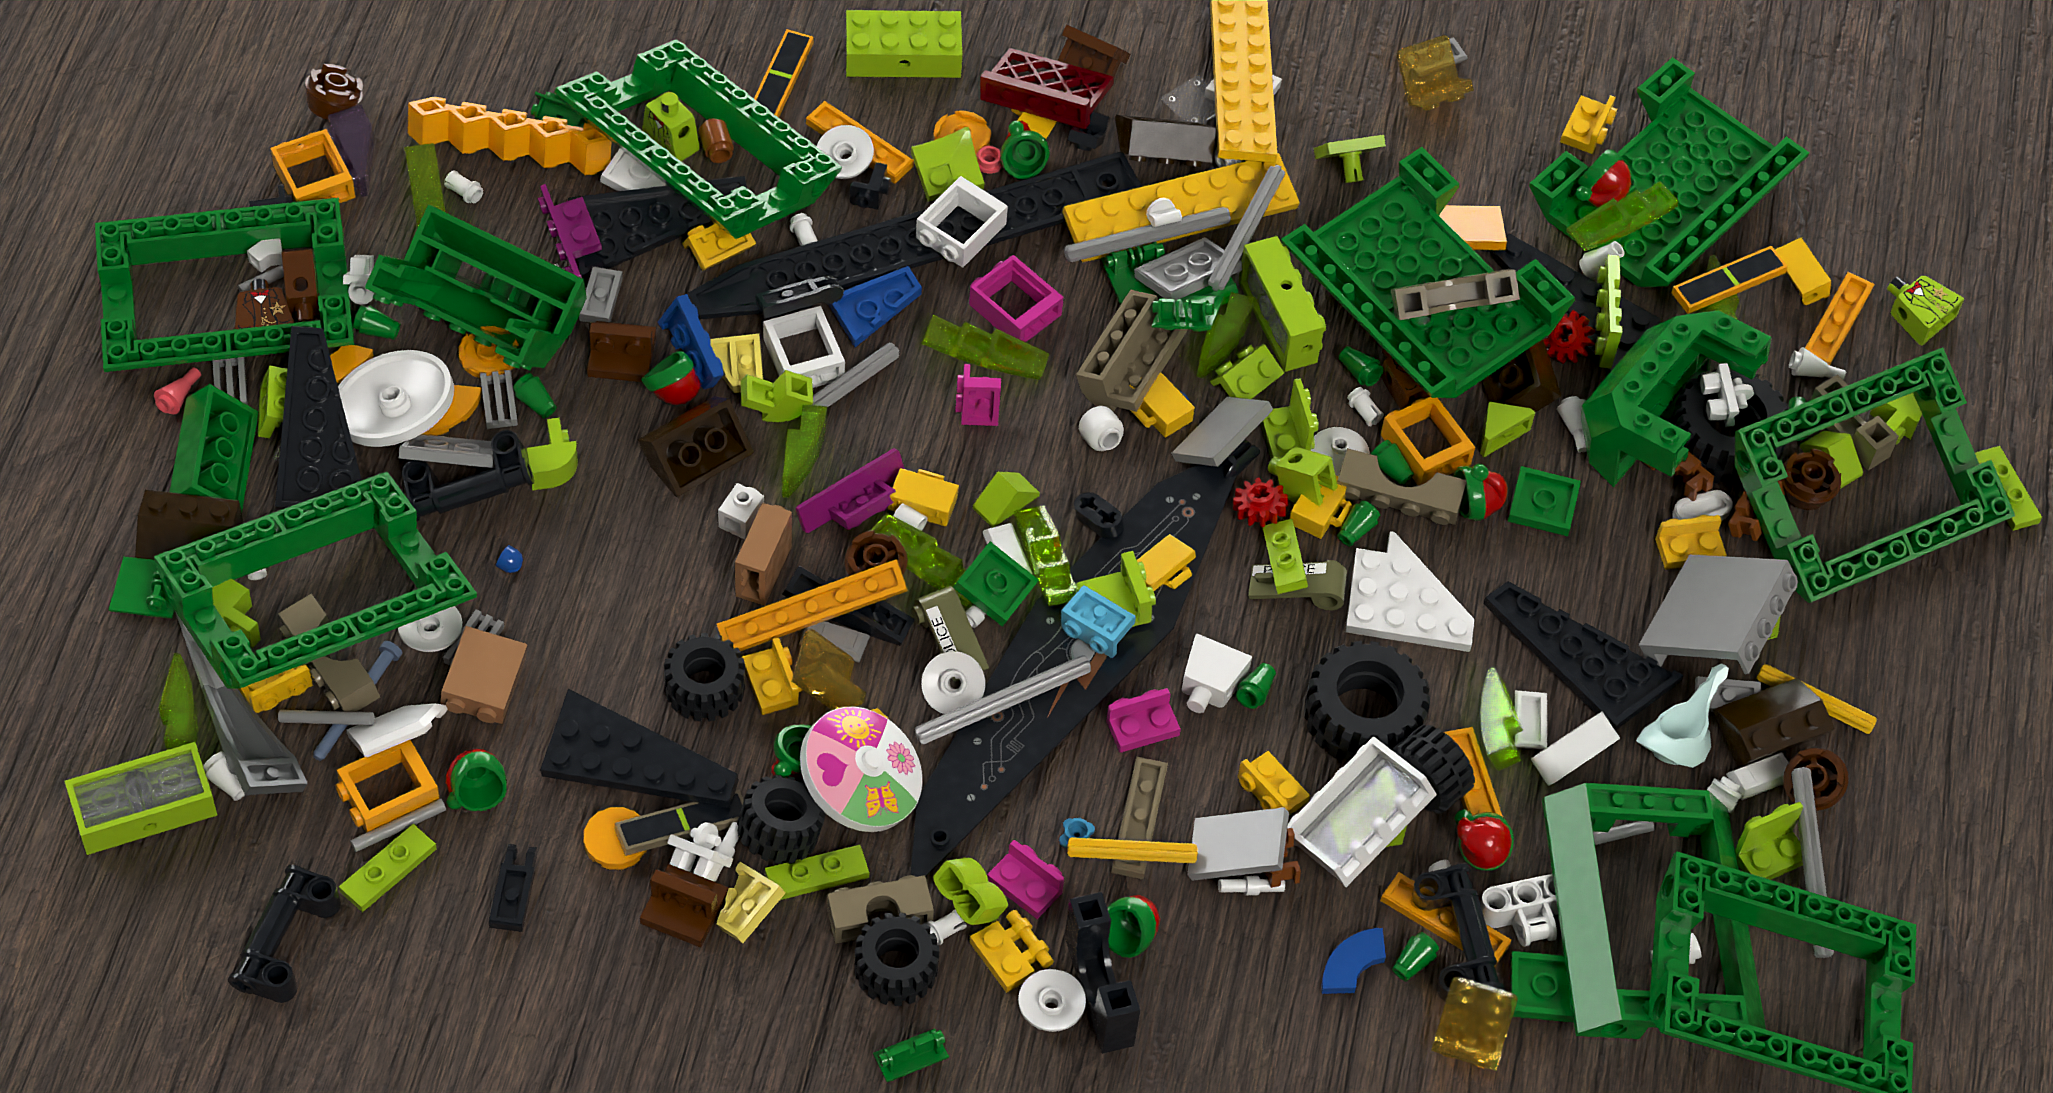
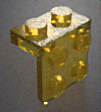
M1441 35L1397 51V59L1409 106L1431 110L1439 107V102L1447 99L1448 102L1458 101L1465 98V93L1474 91L1471 79L1458 77L1450 40L1447 36Z
M815 630L806 631L791 682L831 710L843 707H856L864 703L866 696L865 691L850 682L854 666L853 658Z
M1461 977L1453 978L1431 1051L1440 1053L1448 1058H1456L1472 1063L1480 1068L1497 1071L1505 1038L1517 1004V996Z

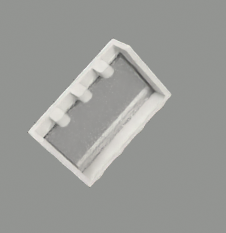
M1373 736L1365 745L1359 748L1356 755L1343 768H1340L1320 791L1314 794L1311 801L1290 819L1287 828H1293L1295 846H1298L1347 887L1437 794L1426 776Z

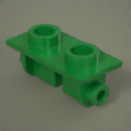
M535 92V96L540 102L538 105L534 104L532 106L531 115H534L536 120L543 121L544 116L554 118L561 116L562 119L568 120L567 125L583 128L584 123H588L572 111L556 94L546 92L544 95Z
M935 1028L873 1053L887 1083L949 1058L943 1045L945 1043L944 1035L941 1030L936 1031Z

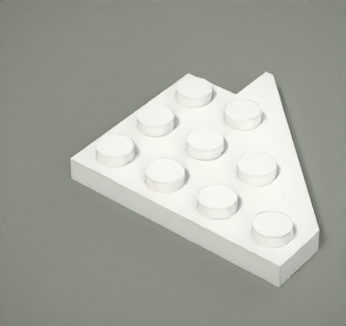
M1390 531L1387 553L1356 548L1346 633L1470 652L1474 618L1395 532Z

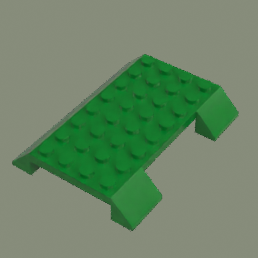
M1673 57L1637 88V93L1651 123L1618 152L1623 161L1628 165L1631 173L1630 190L1624 200L1608 208L1595 207L1588 200H1579L1575 196L1576 189L1579 187L1577 181L1588 170L1589 166L1568 151H1565L1529 184L1546 220L1586 250L1592 251L1606 246L1613 241L1618 242L1624 250V256L1620 258V274L1637 287L1668 286L1804 161L1810 153L1787 136L1778 145H1772L1691 88L1695 72Z
M1420 147L1399 161L1398 177L1313 232L1306 224H1303L1283 237L1281 243L1288 248L1431 398H1456L1551 334L1575 301V297L1535 259L1516 272L1520 300L1467 307L1398 320L1394 313L1391 289L1495 272L1439 216L1459 188V182L1423 147Z

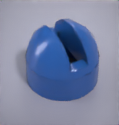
M508 545L501 553L496 567L508 573L517 572L522 566V554L514 547Z

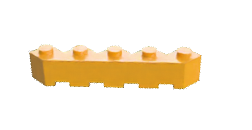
M430 97L408 103L407 134L422 147H430L436 143L449 141L462 154H471L477 150L489 148L503 161H512L518 157L530 155L543 168H553L559 164L570 162L584 175H594L604 171L611 162L612 141L589 123H584L583 128L567 125L568 120L548 116H544L543 121L527 118L526 112L503 109L501 114L486 111V106L468 102H463L461 106L446 104V99L439 97Z

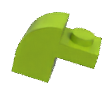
M785 370L774 383L751 375H746L741 380V406L762 412L763 421L785 422L801 416L813 404V383L810 377Z
M1911 393L1872 409L1870 415L1874 417L1879 416L1899 436L1896 442L1897 445L1903 436L1911 440L1922 413L1914 394Z
M560 418L547 419L549 445L527 448L528 460L534 476L532 491L560 486L570 480L576 472L578 465L576 441L569 442L568 430H561Z
M233 579L212 587L213 605L232 633L241 629L249 640L250 647L254 648L261 640L258 623L245 615L252 607L249 589Z

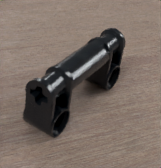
M502 430L493 437L491 447L495 468L446 484L439 485L437 476L426 461H408L403 467L402 476L406 497L417 511V521H420L422 516L435 512L442 514L446 511L507 493L510 488L525 483L528 485L534 484V476L529 464L527 451L516 433L511 430Z
M1467 863L1456 864L1445 869L1420 874L1415 880L1412 893L1414 904L1424 911L1447 906L1452 907L1466 962L1449 965L1441 971L1437 992L1440 998L1447 1003L1488 998L1498 995L1505 990L1503 983H1499L1495 969L1497 960L1493 952L1478 892L1473 889L1469 873L1472 870L1470 864ZM1429 886L1436 891V894L1425 896L1420 892V889ZM1449 979H1455L1461 983L1462 987L1452 990L1444 982Z
M288 865L286 867V876L282 884L272 893L253 933L240 954L241 962L235 973H231L228 977L229 984L235 989L278 1003L288 1002L293 999L298 989L292 967L289 963L273 958L297 910L321 918H328L335 915L341 906L336 883L332 878L308 871L297 865ZM322 895H329L324 899H318ZM279 979H286L281 984H274Z

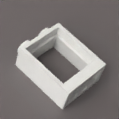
M960 176L917 218L916 238L923 245L941 253L948 261L955 262L963 268L1006 225L1008 206ZM957 206L962 207L985 222L964 244L937 228Z
M821 306L802 309L799 312L763 321V339L779 376L785 370L810 377L812 378L814 388L832 383L845 373V360ZM818 328L829 355L790 366L779 339Z

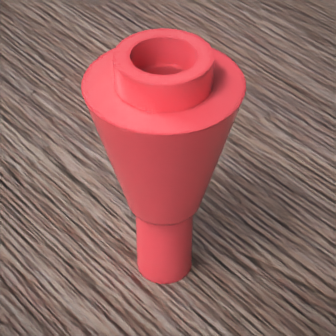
M193 367L182 378L156 390L154 399L158 409L164 413L178 414L191 386L201 377V372Z

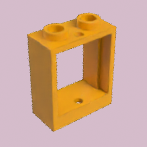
M327 129L271 147L273 166L282 184H284L287 194H292L293 202L339 198V203L355 198L353 179ZM325 155L335 176L297 188L287 168Z
M1420 398L1413 402L1411 406L1400 411L1394 410L1384 417L1381 436L1384 441L1389 440L1392 444H1397L1414 473L1412 478L1418 486L1428 482L1437 472L1450 475L1459 466L1471 465L1475 446L1438 398ZM1430 417L1451 447L1424 459L1402 429Z
M411 740L370 757H363L337 769L339 783L335 784L337 793L342 802L348 800L352 807L349 809L354 824L356 827L363 826L366 833L439 799L438 786ZM402 762L416 789L369 810L355 784Z

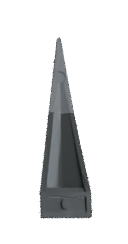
M177 615L230 773L237 776L244 794L303 792L308 783L296 757L262 721L238 689L226 688Z

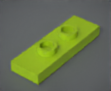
M1997 446L1975 452L1979 464L1992 460L2015 513L2014 517L2006 520L2012 531L2039 524L2042 516L2001 447Z
M1293 519L1280 521L1277 524L1265 525L1263 532L1277 594L1307 588L1308 583Z
M412 824L339 886L340 893L363 913L437 850L436 843L416 825Z
M856 845L807 857L803 860L799 859L795 863H783L765 868V876L778 884L786 892L780 899L783 900L869 878V870L861 845Z

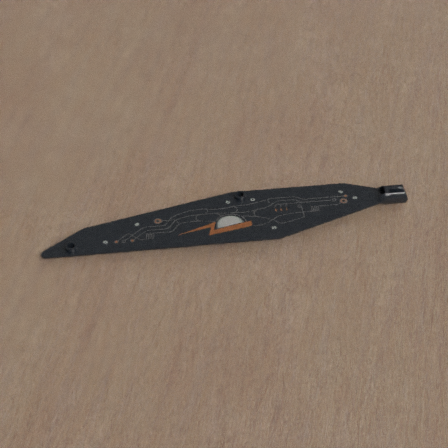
M1244 439L1218 467L1199 464L1158 482L1122 517L1124 529L1120 535L1114 538L1101 537L1037 599L987 682L982 698L1082 655H1085L1090 662L1091 671L1088 674L958 730L922 790L917 803L911 864L912 876L919 877L925 875L927 877L1174 629L1234 481L1260 454L1258 447L1255 445L1251 446V443ZM1169 534L1195 550L1196 558L1186 565L1191 570L1192 576L1175 590L1162 584L1154 591L1156 605L1152 606V621L1131 627L1118 642L1117 654L1113 658L1104 653L1099 654L1095 652L1089 644L1079 638L1070 637L1062 628L1061 610L1074 597V585L1081 581L1121 572L1122 553L1133 551L1137 560ZM1180 570L1179 572H1177L1174 576H1172L1169 579V581H1172L1183 571ZM943 839L944 841L937 842L936 840Z

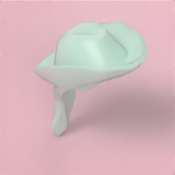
M1722 663L1712 667L1706 681L1699 686L1687 702L1676 704L1660 714L1654 722L1642 730L1636 741L1654 752V756L1664 763L1693 768L1704 762L1711 748V737L1708 730L1710 702L1720 684L1727 678L1729 668Z

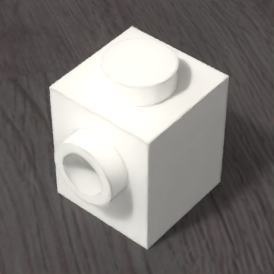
M736 483L718 509L719 528L742 539H746L760 506L764 503V495L752 487H745Z

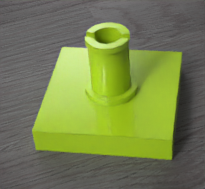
M1384 135L1329 142L1313 149L1315 159L1336 156L1342 158L1345 183L1364 180L1359 155L1363 152H1370L1385 147L1386 145Z

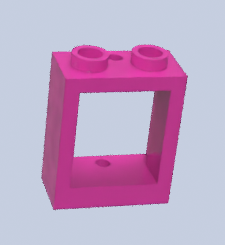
M1012 255L1007 260L998 262L992 271L984 277H978L970 286L969 305L1015 345L1020 347L1062 315L1064 297L1016 256ZM1011 281L1037 302L1035 306L1016 320L990 299L992 295Z

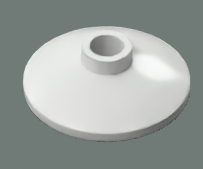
M841 125L828 130L820 138L816 146L842 166L841 172L836 177L837 179H849L858 176L868 168L874 155V146L869 135L861 128L852 125ZM845 154L851 155L847 159H841L842 156Z
M1331 427L1318 432L1314 436L1315 448L1311 449L1313 452L1332 457L1335 475L1338 477L1347 448L1370 454L1369 447L1363 437L1355 431L1343 427Z
M453 606L398 628V632L403 642L415 650L423 652L440 651L451 646L459 638L462 631V617L457 608Z
M957 651L939 654L927 664L922 675V691L926 701L932 708L942 714H947L982 699L985 691V676L979 663L971 656ZM952 677L960 679L961 685L958 689L950 686Z
M1046 969L1032 974L1025 980L1019 991L1018 1003L1023 1017L1032 1026L1044 1031L1057 1032L1068 1029L1079 1021L1085 1010L1086 996L1083 987L1075 977L1061 970ZM1052 1002L1057 1005V1008L1052 1009L1045 1005Z

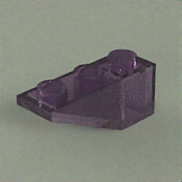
M358 105L328 115L330 127L326 129L348 168L354 187H357L361 196L365 197L368 196L374 137L372 125L362 105Z

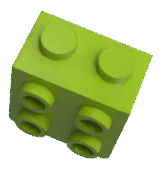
M1133 551L1121 554V572L1081 581L1074 585L1075 594L1085 585L1135 615V624L1132 627L1152 621V606L1156 605L1155 594L1152 587L1146 586L1144 581L1146 580L1145 567L1142 561L1137 562Z

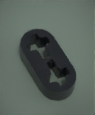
M1087 492L1082 493L1075 499L1074 508L1077 519L1095 533L1104 538H1114L1123 532L1124 524L1121 512L1095 493Z

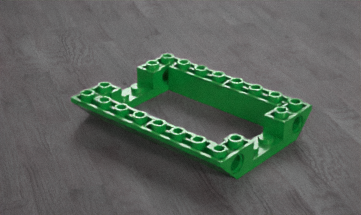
M677 39L637 55L632 74L610 82L605 76L596 71L555 88L554 93L572 111L735 239L815 203L842 169V166L829 155L822 152L807 138L796 132L789 124L770 112L767 107L757 102L746 91L727 79L725 75L718 72L703 58H700ZM667 91L675 93L679 99L706 120L715 118L725 121L731 139L780 176L777 187L756 196L751 190L741 186L723 197V194L709 182L705 181L691 170L689 166L682 163L667 149L650 138L648 134L636 127L625 116L621 115L619 111Z
M339 198L95 223L97 268L102 290L103 319H101L104 372L289 352L291 326L321 328L322 325L328 348L354 345L351 301L348 293L349 284H343V275L347 273V262ZM278 238L281 239L282 250L313 247L321 323L320 320L137 340L132 266L247 254V250L261 240Z
M1943 347L1735 431L1734 466L1754 513L1759 520L1760 527L1774 559L1789 561L1798 580L1795 591L1808 603L2015 516L1992 460L1979 464L1956 408L1967 402ZM1913 393L1961 505L1822 563L1818 554L1820 550L1813 534L1801 537L1778 481L1788 477L1782 460H1778L1774 449Z
M388 472L154 556L155 564L171 606L227 689L243 688L477 597V592L449 554L444 552L436 555L417 530V511ZM372 528L377 531L418 588L256 650V656L250 649V642L243 631L240 629L232 633L213 605L212 587L229 579H238Z
M1583 783L1545 796L1542 799L1576 1036L1640 1039L1649 1027L1657 1028L1648 1016L1650 991L1617 989L1593 831L1608 832L1616 820L1667 823L1669 836L1688 837L1690 834L1702 835L1700 842L1704 860L1738 870L1728 808L1709 790ZM1713 914L1726 995L1699 993V997L1695 1000V1011L1702 1010L1766 1029L1748 924Z
M1676 851L1673 854L1656 899L1648 1016L1662 1034L1862 1093H1912L1913 1043L1900 1039L1902 993L1915 983L1916 924ZM1704 911L1866 960L1863 1058L1702 1010L1695 1011V1000L1699 997L1700 979L1688 976L1691 930L1703 920Z

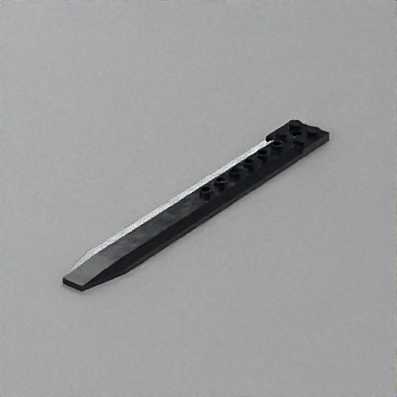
M1117 152L985 191L1008 206L1006 225L985 246L1065 223L1066 221L1062 213L1064 206L1140 188L1142 185L1125 154ZM1102 181H1107L1108 184L1113 183L1111 187L1102 186ZM957 206L937 228L964 244L985 222L962 207ZM925 209L739 264L688 292V297L697 308L699 320L762 314L756 305L755 296L758 293L811 278L826 277V275L834 276L839 285L845 289L868 282L906 266L912 269L945 258L941 253L923 245L916 238L917 218L927 210Z

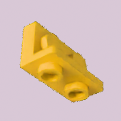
M1581 95L1564 129L1560 142L1593 154L1596 145H1602L1608 132V129L1605 128L1606 124L1612 125L1618 110L1613 108L1616 97L1610 95L1607 103L1603 104Z
M713 222L714 225L708 228L700 225L687 233L689 237L682 244L685 249L690 247L700 268L704 271L754 247L756 242L751 233L735 239Z
M1700 515L1695 518L1681 520L1673 518L1662 522L1655 540L1665 570L1682 568L1690 554L1727 556L1718 531L1722 522L1720 515Z
M779 637L772 639L771 649L742 656L745 662V673L761 715L798 705L799 692L803 691L801 679L798 673H792L790 665H792L790 651L788 647H782Z
M300 665L240 688L239 691L252 709L259 713L263 710L266 711L274 708L279 702L291 696L302 694L313 684L307 665Z
M1269 751L1251 763L1247 759L1240 763L1238 772L1239 782L1247 792H1252L1257 797L1263 810L1285 807L1289 815H1291L1309 802L1310 794Z

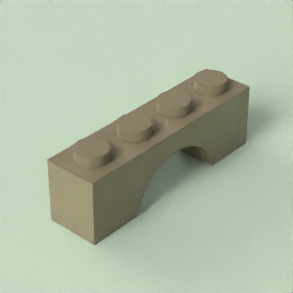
M1514 269L1391 289L1394 313L1398 320L1467 307L1520 300Z
M1347 448L1337 480V484L1346 486V499L1369 501L1372 505L1383 509L1388 507L1401 510L1405 515L1412 517L1421 515L1431 518L1433 522L1441 525H1447L1448 523L1456 524L1466 488V480L1438 472L1428 482L1420 486L1403 487L1389 481L1381 472L1377 456Z
M312 594L278 613L283 623L279 630L285 639L330 623L326 613ZM323 656L308 662L313 668L309 672L317 686L320 688L324 685L327 688L328 692L324 694L334 710L340 707L343 712H357L380 698L373 680L358 659L338 661Z

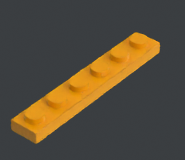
M895 559L717 623V627L723 642L729 639L733 642V649L738 647L740 651L771 641L774 638L785 636L907 592L908 589L899 563Z

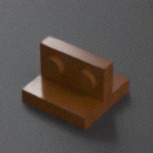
M1066 24L1062 35L1067 37L1058 61L1115 76L1120 62L1127 64L1131 54Z
M602 321L591 322L589 332L591 351L587 368L588 377L642 382L641 378L651 370L656 340V327Z
M671 864L667 865L664 872L656 869L650 880L651 897L640 916V924L701 948L725 902L729 887Z

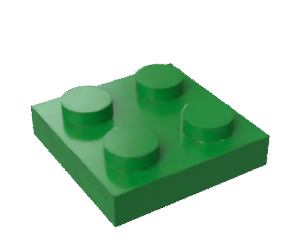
M1521 466L1508 522L1568 536L1581 481Z
M990 541L953 588L1003 627L1039 579Z
M1512 951L1510 956V1017L1574 1023L1564 956Z

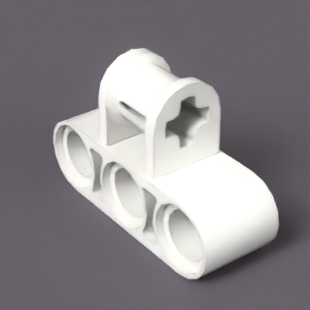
M1553 874L1487 888L1483 892L1480 901L1486 925L1491 928L1512 925L1518 941L1523 947L1529 946L1530 942L1537 940H1556L1557 927L1553 915L1558 914L1556 896L1551 893H1555ZM1520 899H1525V900L1529 901L1530 903L1523 902V901L1520 900ZM1489 905L1496 906L1499 909H1493Z

